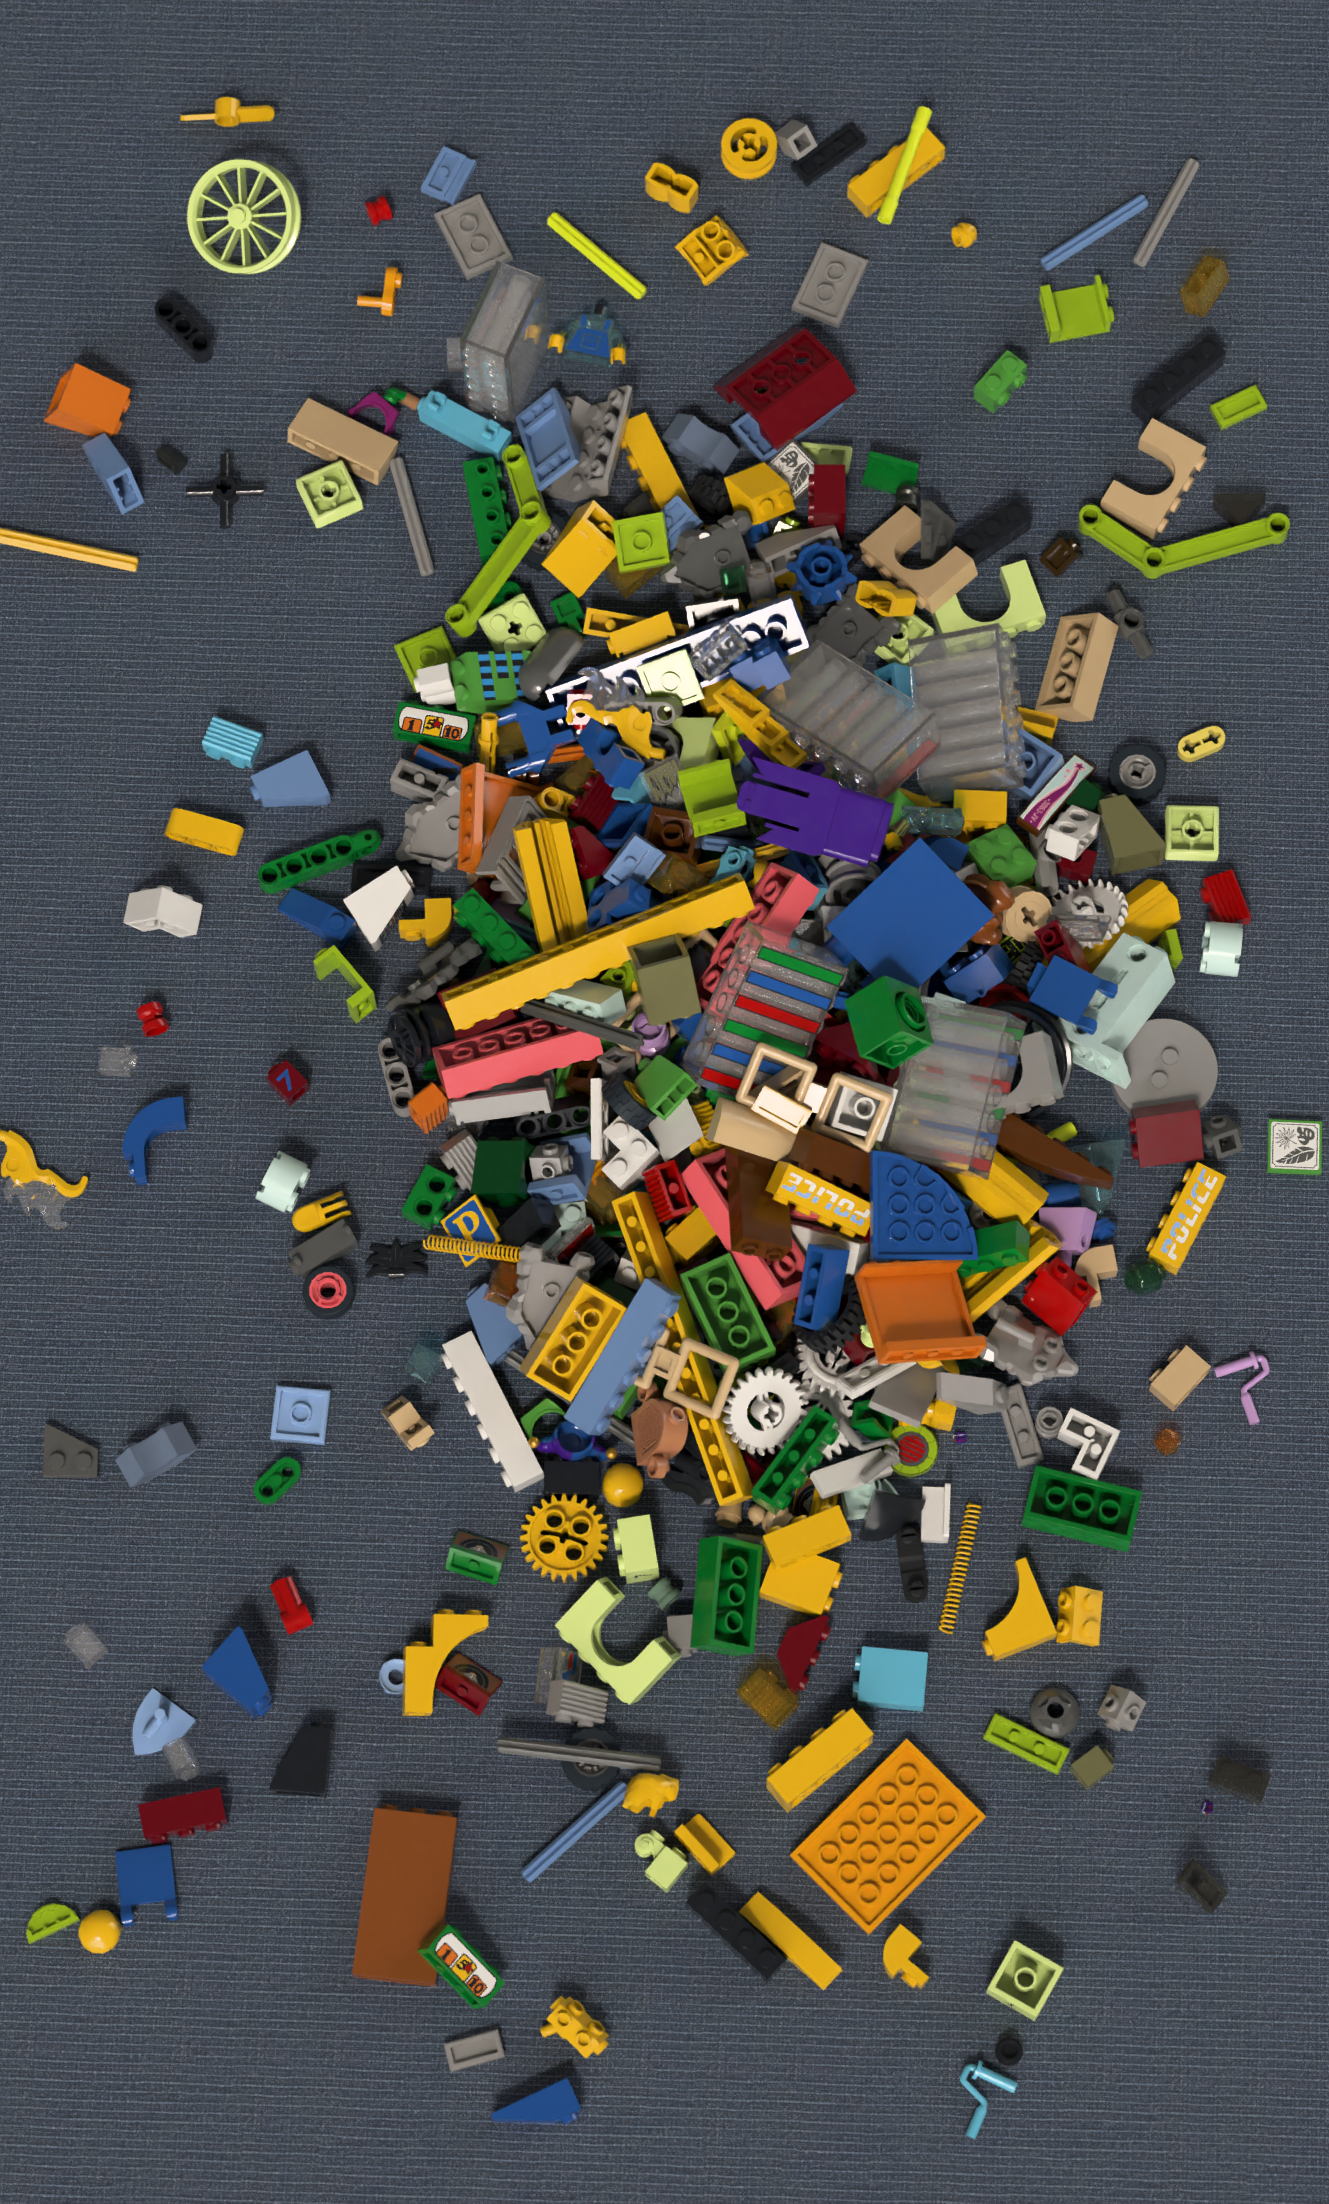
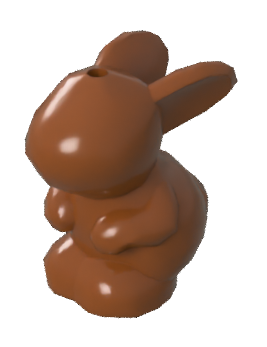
M970 874L962 882L994 914L970 940L983 945H997L1002 940V933L997 928L1003 922L1001 912L1013 906L1015 903L1014 894L1006 883L1001 880H990L982 874Z

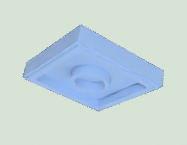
M277 1385L270 1439L325 1445L331 1391Z

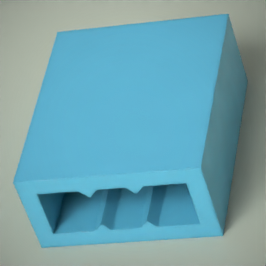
M862 1646L861 1654H856L855 1670L860 1671L859 1681H853L852 1697L857 1698V1706L923 1712L928 1652Z

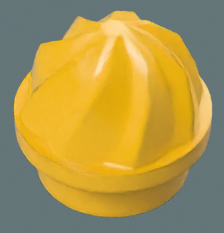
M958 223L951 230L952 241L957 247H970L977 240V230L969 223Z

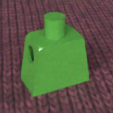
M661 1055L656 1056L653 1060L650 1058L641 1060L638 1064V1070L641 1073L634 1081L640 1095L646 1101L647 1107L664 1121L699 1085L684 1070Z

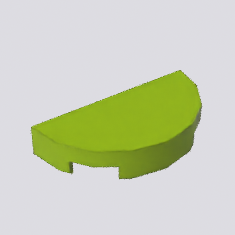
M52 1903L42 1906L33 1913L32 1918L28 1922L26 1930L28 1943L32 1944L80 1921V1919L72 1909L65 1905Z

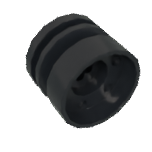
M436 1000L417 1005L413 1011L407 1009L402 1013L393 1014L388 1021L392 1046L401 1062L407 1067H415L419 1063L427 1062L430 1057L434 1058L433 1047L455 1041L451 1021L444 1008Z

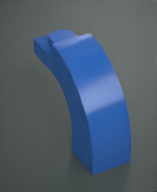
M183 1096L165 1098L151 1103L142 1109L129 1124L123 1139L122 1154L125 1161L134 1160L129 1161L130 1177H135L137 1185L148 1184L147 1150L151 1142L164 1132L187 1129L186 1104Z

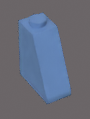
M105 432L82 444L90 464L122 515L145 503L129 466Z
M308 750L250 776L252 786H249L250 792L255 801L260 799L263 807L328 805L331 803L330 794Z
M484 1283L481 1287H474L467 1294L466 1306L483 1355L490 1369L493 1370L506 1358L511 1349H516L525 1339L518 1329V1324L514 1325L506 1317L507 1304Z

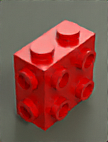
M1056 1257L1050 1263L1043 1262L1036 1270L1035 1274L1038 1277H1034L1026 1285L1024 1290L1027 1293L1021 1302L1062 1337L1077 1323L1098 1291L1060 1258Z

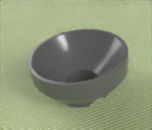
M1051 1688L1042 1691L1034 1698L1030 1706L1029 1717L1032 1726L1039 1734L1050 1739H1059L1069 1735L1075 1729L1080 1713L1078 1704L1070 1693L1062 1689ZM1058 1703L1063 1707L1064 1713L1060 1718L1055 1719L1048 1715L1047 1708L1050 1704Z

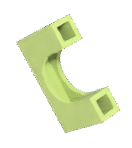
M1026 560L1003 566L1000 569V580L1009 601V608L999 619L991 622H979L971 619L961 609L956 594L933 614L931 613L946 655L952 653L959 655L966 652L968 648L977 645L978 647H984L999 638L1010 639L1019 632L1025 630L1032 632L1040 629L1045 624L1046 613Z
M680 716L669 725H660L673 731L679 742L683 743L678 763L680 771L690 766L697 767L717 760L719 747L712 732V728L717 722L716 718L708 716L702 718ZM621 739L618 745L628 747L623 739Z
M608 1577L598 1579L555 1624V1627L559 1630L561 1638L567 1643H571L578 1650L579 1657L586 1663H590L597 1670V1676L615 1689V1695L622 1702L630 1705L638 1702L681 1655L663 1636L654 1639L632 1662L618 1661L607 1653L601 1641V1626L607 1615L620 1603L625 1595Z

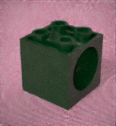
M489 1137L488 1141H477L471 1193L476 1194L477 1197L494 1207H521L526 1200L532 1198L527 1192L529 1183L533 1182L529 1157L537 1145L528 1143V1139L522 1137H512V1141H504V1139Z

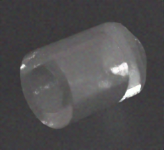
M187 1736L177 1738L162 1747V1751L176 1779L182 1778L183 1781H187L198 1775L197 1770L201 1766Z

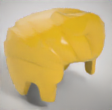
M639 1773L629 1781L627 1790L624 1793L622 1807L630 1809L635 1813H639L644 1807L651 1808L649 1816L654 1818L658 1809H661L665 1802H671L677 1798L679 1780L665 1774Z

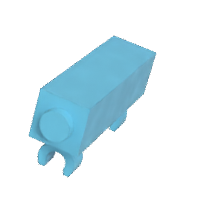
M431 390L427 397L423 396L417 406L419 421L487 457H493V460L498 463L502 459L503 451L512 443L511 432L502 428L499 423L491 419H485L449 400L446 395L438 391L434 392Z

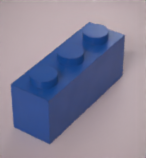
M808 1244L794 1324L812 1330H824L837 1321L850 1250L830 1244Z

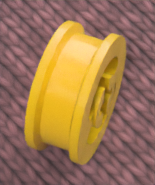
M747 118L734 122L726 129L721 142V159L725 168L731 174L742 179H756L764 176L772 169L777 156V139L773 130L766 123L757 119ZM738 140V151L733 152L731 147ZM763 145L767 148V152L760 158V148Z

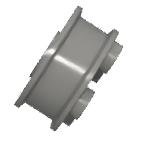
M843 860L831 864L824 875L825 881L830 887L825 893L827 905L847 907L881 875L879 867L871 861L869 868Z

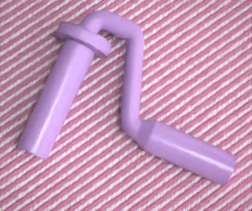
M1250 1351V1356L1214 1367V1372L1218 1378L1251 1366L1254 1369H1258L1257 1362H1261L1263 1371L1241 1388V1401L1250 1425L1259 1423L1260 1420L1252 1397L1247 1390L1268 1375L1270 1367L1264 1356H1255L1254 1352Z

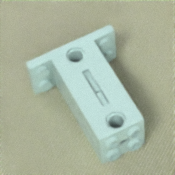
M1123 933L1092 973L1118 986V992L1114 999L1106 997L1097 990L1083 1016L1097 1021L1095 1033L1090 1035L1060 1017L1056 1020L1063 1028L1069 1040L1073 1063L1126 1089L1131 1082L1123 1052L1175 984V978L1168 954L1158 946L1152 947L1138 936L1132 937ZM1033 1022L1034 1033L1038 1031L1045 1032L1037 1023Z

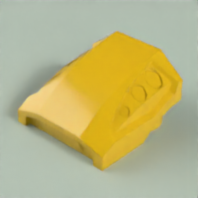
M717 215L693 230L675 246L677 251L684 256L705 286L714 282L736 262L749 255L745 246L731 228Z

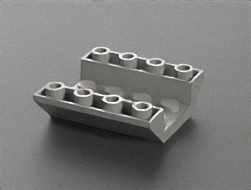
M626 385L612 388L607 402L592 405L577 396L563 398L571 415V430L580 445V462L541 491L542 495L572 502L609 495L633 403L631 386Z

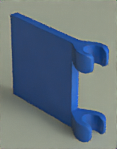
M1054 955L1031 995L1029 1002L1093 1035L1097 1030V1021L1083 1016L1087 1006L1097 990L1106 997L1114 999L1118 992V986Z
M163 1845L115 1852L121 1921L124 1927L135 1924L132 1906L165 1901L167 1919L169 1921L177 1920L179 1915L171 1846Z

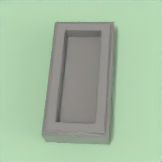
M498 2029L444 2044L451 2072L505 2057Z

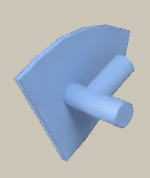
M152 1688L138 1708L133 1723L132 1740L135 1755L152 1754L167 1749L178 1742L189 1731L196 1720Z

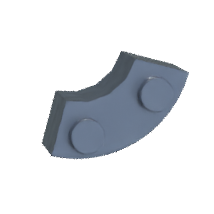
M678 413L662 436L664 441L669 444L668 449L678 456L683 455L699 465L700 469L708 474L715 472L724 475L740 451L726 434L709 428L693 415Z
M170 1422L164 1423L149 1438L139 1443L132 1442L122 1449L123 1453L115 1461L130 1488L165 1473L197 1450L183 1422L172 1425Z

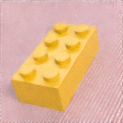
M576 1276L519 1369L530 1379L571 1402L628 1308L621 1301Z
M850 1709L847 1713L845 1710L839 1712L831 1720L833 1723L829 1728L825 1730L822 1727L810 1737L811 1741L806 1747L798 1746L789 1754V1761L784 1765L779 1762L768 1771L769 1776L767 1777L766 1788L787 1813L872 1744L874 1733L853 1709Z

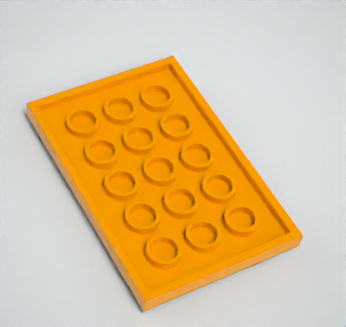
M906 1739L790 1854V1858L870 1935L986 1816Z

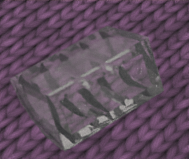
M726 620L688 655L691 665L710 683L740 656L748 646L735 627Z

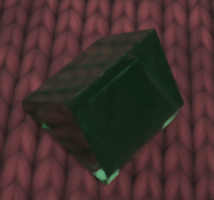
M744 566L719 569L723 595L747 592Z

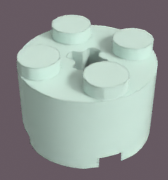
M1216 921L1205 922L1201 948H1203L1200 960V972L1212 975L1238 976L1240 964H1237L1241 956L1243 924Z
M278 1151L277 1158L274 1157L261 1183L263 1187L260 1192H257L255 1199L283 1213L286 1210L292 1212L298 1201L299 1193L296 1192L299 1187L304 1189L310 1177L311 1170L308 1169V1164Z

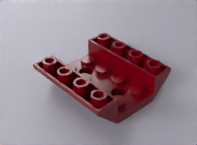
M791 328L713 385V389L728 404L735 400L758 423L761 436L776 451L857 392L839 360L806 328ZM799 358L808 359L805 364L796 363V360ZM760 387L768 388V391L763 394L755 392Z

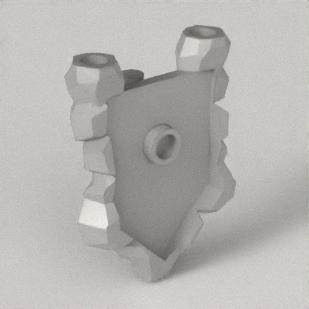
M461 774L456 777L455 781H448L441 788L442 792L433 797L432 802L412 804L405 812V825L409 828L405 829L403 841L396 851L397 860L401 862L416 860L423 864L431 863L432 867L441 872L454 868L458 859Z
M527 1242L521 1247V1260L517 1263V1274L520 1275L516 1285L518 1293L514 1294L506 1305V1317L514 1325L518 1324V1329L524 1335L526 1348L529 1351L574 1278L578 1276L588 1282L590 1278L589 1271L595 1265L594 1256L579 1251L571 1259L570 1265L557 1263L552 1259L543 1261V1247L538 1244Z
M1003 1299L987 1311V1314L997 1322L989 1336L985 1337L987 1346L979 1355L982 1360L994 1362L995 1367L1003 1371L1007 1369L1009 1374L1017 1375L1020 1383L1025 1386H1032L1043 1379L1071 1377L1078 1373V1365L1062 1347L1064 1345L1062 1337L1052 1328L1032 1325V1321L1022 1316L1023 1313L1015 1306L1007 1305ZM975 1333V1336H984L982 1334Z

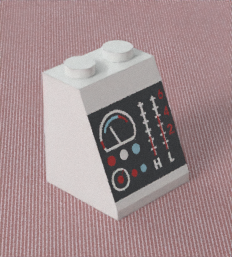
M397 866L343 899L348 911L356 920L357 925L375 952L381 948L414 897L412 888L415 885L405 869L400 871Z

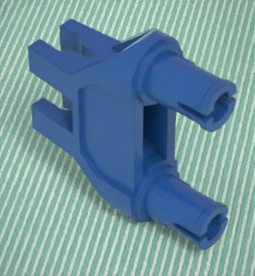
M514 700L510 707L491 712L497 714L498 718H500L497 721V727L514 721L520 724L529 752L525 757L505 762L506 768L510 770L507 771L510 778L530 771L536 774L541 773L557 747L576 741L572 729L552 735L549 723L567 716V709L564 705L542 711L522 701Z

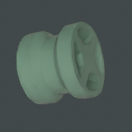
M664 1577L649 1591L647 1596L651 1600H656L659 1603V1608L665 1611L681 1596L682 1592L671 1585V1580L668 1577Z

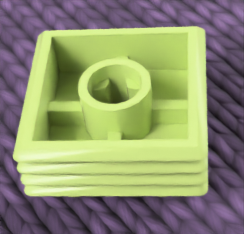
M342 460L296 479L297 489L316 528H321L363 509L362 500ZM330 491L334 496L328 497L325 493Z
M525 594L513 597L478 619L495 651L530 650L537 646L547 633ZM510 622L518 624L517 634L508 632V629L511 627Z
M914 613L913 616L894 617L902 624L901 631L895 635L903 634L902 639H894L892 635L890 642L883 647L878 646L874 651L889 664L894 662L908 666L933 638L934 629ZM880 615L877 620L879 621L883 616Z
M1167 805L1165 810V859L1217 861L1219 855V807ZM1189 829L1194 830L1195 837H1190L1187 834Z

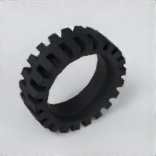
M848 1275L845 1276L841 1297L848 1296V1303L844 1312L835 1323L819 1332L792 1324L795 1335L816 1353L828 1354V1351L833 1353L837 1351V1346L841 1349L844 1348L846 1341L851 1343L854 1340V1333L860 1334L862 1331L860 1325L865 1326L867 1323L856 1282Z

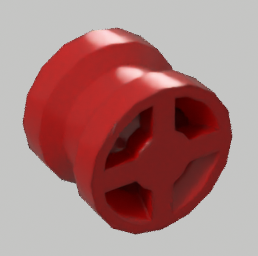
M383 195L378 197L377 201H367L364 203L367 215L373 226L378 225L381 220L385 219L388 221L393 219L390 207Z

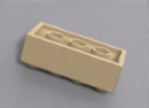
M1100 613L1060 618L1035 711L1054 715L1059 719L1070 722L1093 721L1117 635L1118 625Z

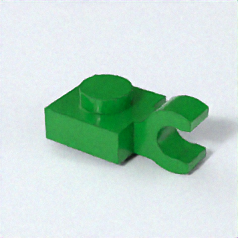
M570 592L550 602L560 626L568 625L569 628L579 632L582 638H585L586 635L583 634V628L578 621L585 617L576 595Z

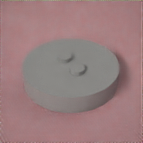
M1154 1019L1145 1022L1123 1052L1131 1078L1130 1084L1124 1089L1110 1082L1117 1102L1130 1116H1132V1108L1189 1100L1196 1101L1201 1113L1212 1098L1217 1082L1218 1065L1210 1043L1198 1030L1181 1021Z

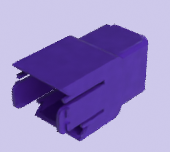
M753 757L761 773H753V777L809 794V797L806 798L755 782H744L737 799L739 810L799 828L797 832L766 823L765 826L773 830L758 837L757 840L811 856H829L869 868L870 861L879 862L895 804L885 799L841 787L836 781Z

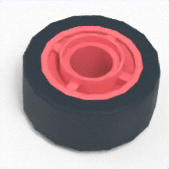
M322 1266L313 1270L307 1276L303 1285V1298L308 1310L314 1316L324 1320H334L344 1316L351 1309L354 1302V1287L350 1277L342 1269L334 1266ZM326 1288H333L336 1291L335 1295L330 1298H325L321 1294Z

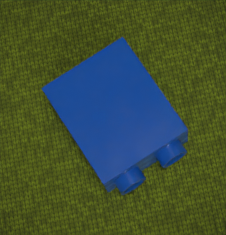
M918 838L825 927L832 936L822 946L843 968H846L855 959L869 974L859 984L862 989L872 984L876 978L884 975L919 988L975 935L994 914L921 838Z

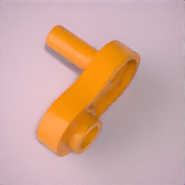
M386 268L383 297L358 295L357 306L382 308V316H393L396 289L402 286V273H398V268Z

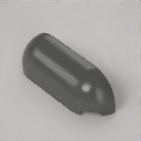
M558 627L548 631L521 665L518 674L519 684L523 694L531 703L540 697L539 694L548 683L552 686L585 644L582 635L576 630Z

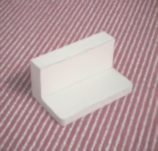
M945 1483V1487H922V1499H925L926 1502L921 1511V1542L948 1543L951 1483Z

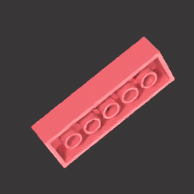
M773 862L770 863L750 893L755 909L742 918L733 919L711 953L713 955L710 959L711 964L696 984L702 1010L725 1022L727 1018L735 1020L741 1014L742 1009L734 1006L738 995L750 997L757 988V986L745 982L750 970L766 974L771 968L772 963L756 958L761 947L765 946L779 952L785 947L787 939L800 924L802 916L808 907L814 903L815 897L819 892L817 887L799 873Z
M539 1018L432 1048L437 1072L448 1099L462 1098L468 1093L478 1090L486 1091L502 1083H514L519 1078L541 1075L547 1070L565 1068L571 1063L581 1060L589 1061L603 1054L600 1038Z
M725 1148L695 1159L682 1172L683 1183L728 1253L731 1254L733 1261L765 1311L799 1297L806 1258L794 1239L792 1238V1249L781 1261H770L767 1258L753 1255L747 1256L731 1251Z

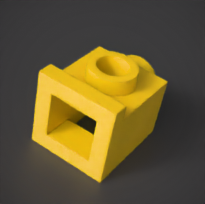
M936 1396V1399L932 1400L927 1410L928 1423L924 1424V1426L950 1432L957 1407L937 1400Z

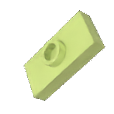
M801 442L800 446L818 465H845V474L849 473L853 450L851 446Z

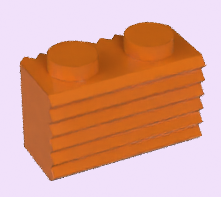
M431 1082L408 1101L411 1118L425 1134H429V1130L433 1131V1127H437V1124L445 1121L446 1117H450L449 1100L441 1085L437 1087Z

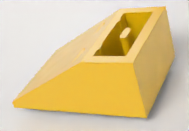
M594 500L576 509L541 563L578 598L584 594L617 555L612 521L616 520Z

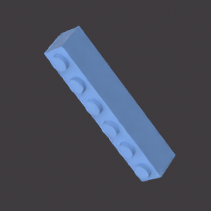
M645 1278L564 1418L588 1435H601V1433L608 1429L612 1414L622 1405L624 1394L628 1387L632 1386L637 1380L639 1368L651 1356L652 1346L664 1334V1326L669 1317H672L679 1308L678 1302L682 1296L657 1279Z

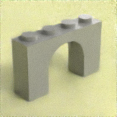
M1038 1031L1023 1036L1022 1041L1017 1042L1023 1067L1022 1077L1018 1086L1010 1094L1000 1098L988 1097L984 1090L975 1087L972 1074L980 1075L977 1061L968 1060L967 1054L942 1061L955 1122L963 1127L973 1129L981 1126V1122L1000 1121L979 1117L978 1115L1005 1108L1003 1120L1007 1114L1014 1112L1016 1114L1026 1113L1033 1106L1052 1105L1056 1103V1099L1064 1097L1051 1036L1043 1031Z

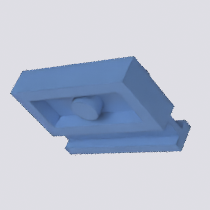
M443 146L421 186V192L440 201H446L452 206L455 205L477 166L476 160L468 159L465 155Z
M678 495L660 511L665 514L670 554L677 550L676 545L681 533L687 529L696 531L704 524Z
M633 832L602 873L603 877L616 886L630 878L644 886L666 857V854Z

